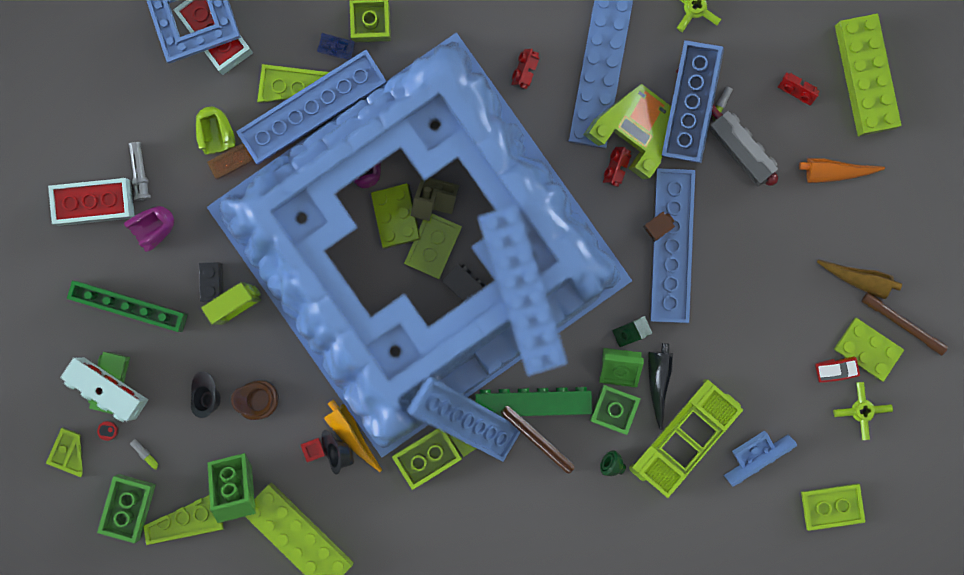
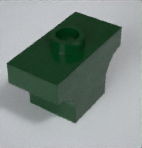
M645 316L612 330L619 347L639 341L653 334Z

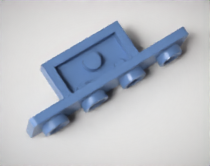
M763 431L732 451L740 465L726 473L724 477L732 486L740 484L752 474L757 473L763 467L773 463L785 453L790 452L797 446V443L789 435L772 443L769 435Z

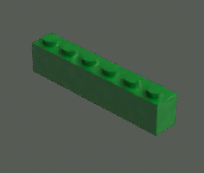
M72 280L67 295L69 300L176 332H183L188 316L184 312L80 281Z
M556 387V391H548V388H537V392H529V388H519L518 392H510V389H498V393H491V389H481L479 393H475L476 403L503 417L501 411L505 406H509L519 416L592 414V392L587 390V387H575V391H568V387Z

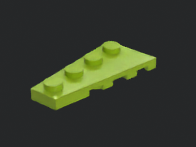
M262 64L257 102L287 100L329 72Z
M210 495L143 526L146 545L224 530L223 522L217 523L210 511Z

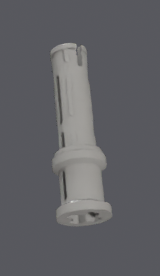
M141 142L129 143L134 177L131 184L134 185L135 191L133 198L134 201L151 199L147 185L149 179L145 177Z

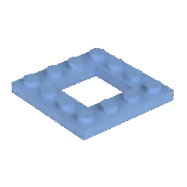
M146 0L168 64L241 38L229 0H207L215 25L182 37L179 35L169 4L177 0Z

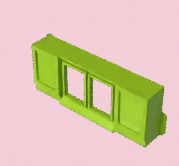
M708 379L703 380L704 384L639 460L635 464L632 463L629 467V470L641 481L647 480L667 498L670 497L743 411L741 405L729 394L723 393ZM692 412L715 430V433L703 447L680 429V426ZM675 432L698 451L685 468L662 449Z

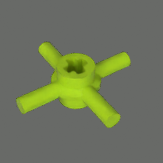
M680 0L684 3V10L686 12V15L677 26V30L680 32L685 30L692 18L703 16L715 25H718L721 21L719 17L707 10L706 0ZM698 4L699 7L696 10L692 8L693 5Z
M856 382L858 400L852 405V408L833 410L834 417L853 416L855 420L860 422L862 440H870L868 421L877 413L893 412L892 404L874 406L870 401L866 400L864 382ZM866 408V412H863V414H861L860 410Z

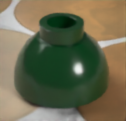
M611 450L603 457L600 470L603 475L612 477L618 474L622 475L626 470V465L623 463L621 455L615 450Z

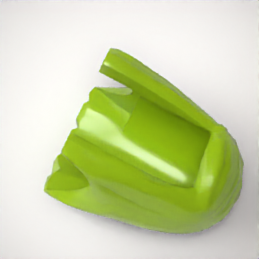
M213 106L205 107L199 111L196 116V139L199 149L203 150L204 154L207 155L215 154L216 152L222 153L230 150V148H234L236 146L235 137L226 115L220 109Z

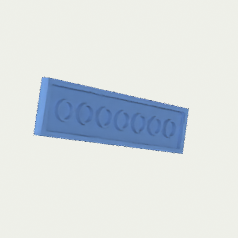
M594 0L568 142L605 149L607 147L608 140L604 145L597 146L583 134L593 119L615 103L633 0Z
M364 50L242 127L236 133L258 165L382 87L387 81L368 51Z
M656 169L654 218L663 211L665 214L669 213L675 221L673 223L675 227L657 241H653L650 321L689 323L695 170Z
M518 205L479 216L480 227L527 376L567 364Z
M430 376L423 383L407 411L411 415L503 462L521 433L507 419Z

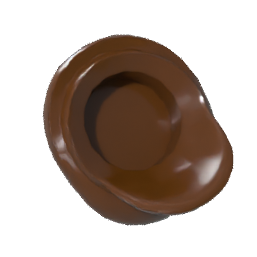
M253 381L237 388L231 396V403L235 411L244 418L260 420L269 417L276 410L278 393L269 382Z

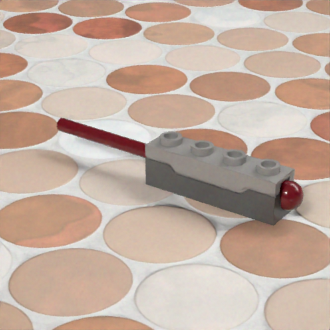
M713 105L711 114L716 121L709 127L711 133L757 186H760L766 180V185H775L778 182V175L775 173L778 170L776 161L764 153V147L751 138L752 133L746 127L743 128L739 124L740 120L734 113L731 114L727 111L725 114H722Z

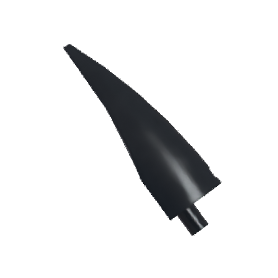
M662 343L661 352H648L651 398L660 430L663 429L665 399L673 366V353H669V343Z

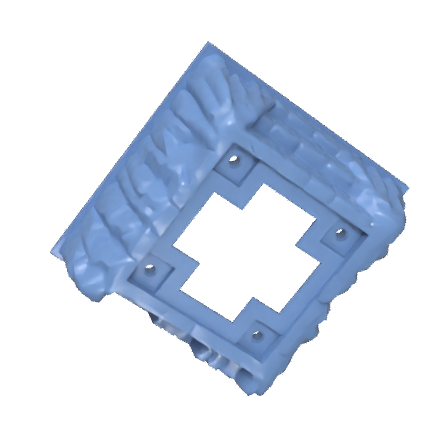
M457 32L387 80L385 85L347 108L207 206V209L381 457H384L429 425V423L407 412L428 376L465 397H469L522 359L485 239L479 241L472 248L495 281L429 328L405 294L373 317H370L324 252L357 228L334 194L397 149L402 147L424 180L459 157L496 211L518 205L558 333L632 282L630 276ZM438 121L441 127L438 130H431L429 127L430 123ZM305 213L307 221L304 224H299L297 221L298 216ZM392 346L400 347L401 354L399 357H393L390 354Z

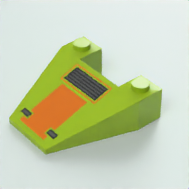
M640 84L593 119L583 135L597 146L606 143L613 132L640 151L628 169L642 179H649L661 163L671 106L643 84Z

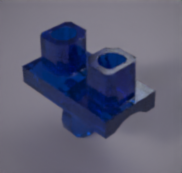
M322 33L317 52L350 60L355 47V41Z

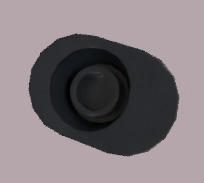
M203 371L198 372L192 380L191 410L196 417L206 418L219 407L221 396L216 390L213 377Z
M324 430L322 432V445L329 460L331 470L337 475L341 468L354 463L352 451L347 443L335 440L329 430Z

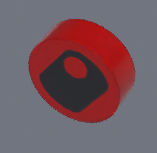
M112 421L102 422L97 429L98 436L105 441L114 439L118 434L117 425Z

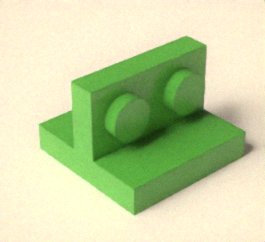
M603 348L599 383L637 387L644 358H641L642 352Z

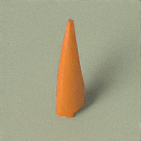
M807 158V162L799 163V170H806L807 183L852 179L885 169L884 166L854 165L826 158Z

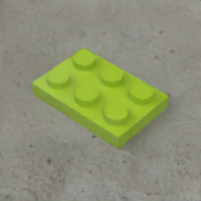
M406 183L371 193L382 248L386 249L421 240L416 217L411 216L413 201L409 184Z
M435 214L431 215L430 221L423 219L419 228L421 240L413 242L404 264L440 279L462 226Z
M858 318L853 319L834 348L836 352L845 358L855 356L858 366L881 382H884L904 352L903 348Z
M858 483L801 492L806 529L808 531L866 523L861 489Z

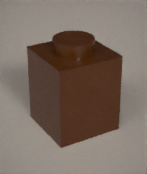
M663 211L645 224L643 228L655 242L675 227L673 224L675 221L669 213L665 214Z

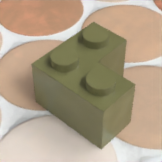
M422 177L414 198L411 216L430 221L433 209L452 214L460 185L430 177L424 180Z

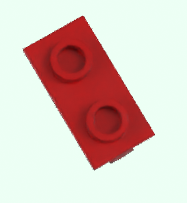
M530 48L524 49L520 53L518 58L519 64L512 74L513 81L511 85H520L519 87L522 89H527L530 86L534 74L528 72V69L535 71L540 59L538 52Z
M786 72L782 78L783 80L778 85V88L782 89L785 93L796 97L801 102L810 106L819 96L820 92L816 86L806 81L803 86L800 85L802 79L791 72L790 74Z
M615 147L611 152V160L604 172L603 183H611L615 187H619V184H622L626 172L620 170V167L627 168L632 156L630 155L631 151L625 149L626 147Z

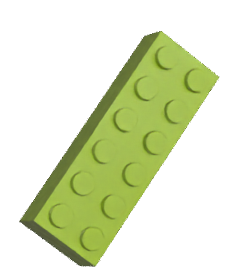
M878 13L839 21L835 25L858 137L901 127Z
M272 482L255 498L256 514L245 517L304 575H344L352 567L354 562Z

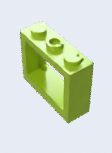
M241 282L201 308L212 325H223L261 301L259 298L261 294L255 285Z

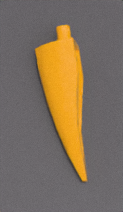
M334 399L327 404L332 409V412L324 417L325 421L341 440L349 445L352 451L366 463L381 472L380 465L366 444L356 420L343 403L338 406Z

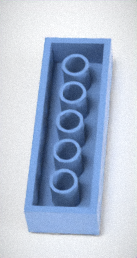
M684 40L662 156L702 163L724 53L722 46Z

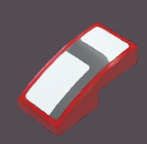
M855 356L837 361L831 359L815 363L818 382L839 381L860 376Z

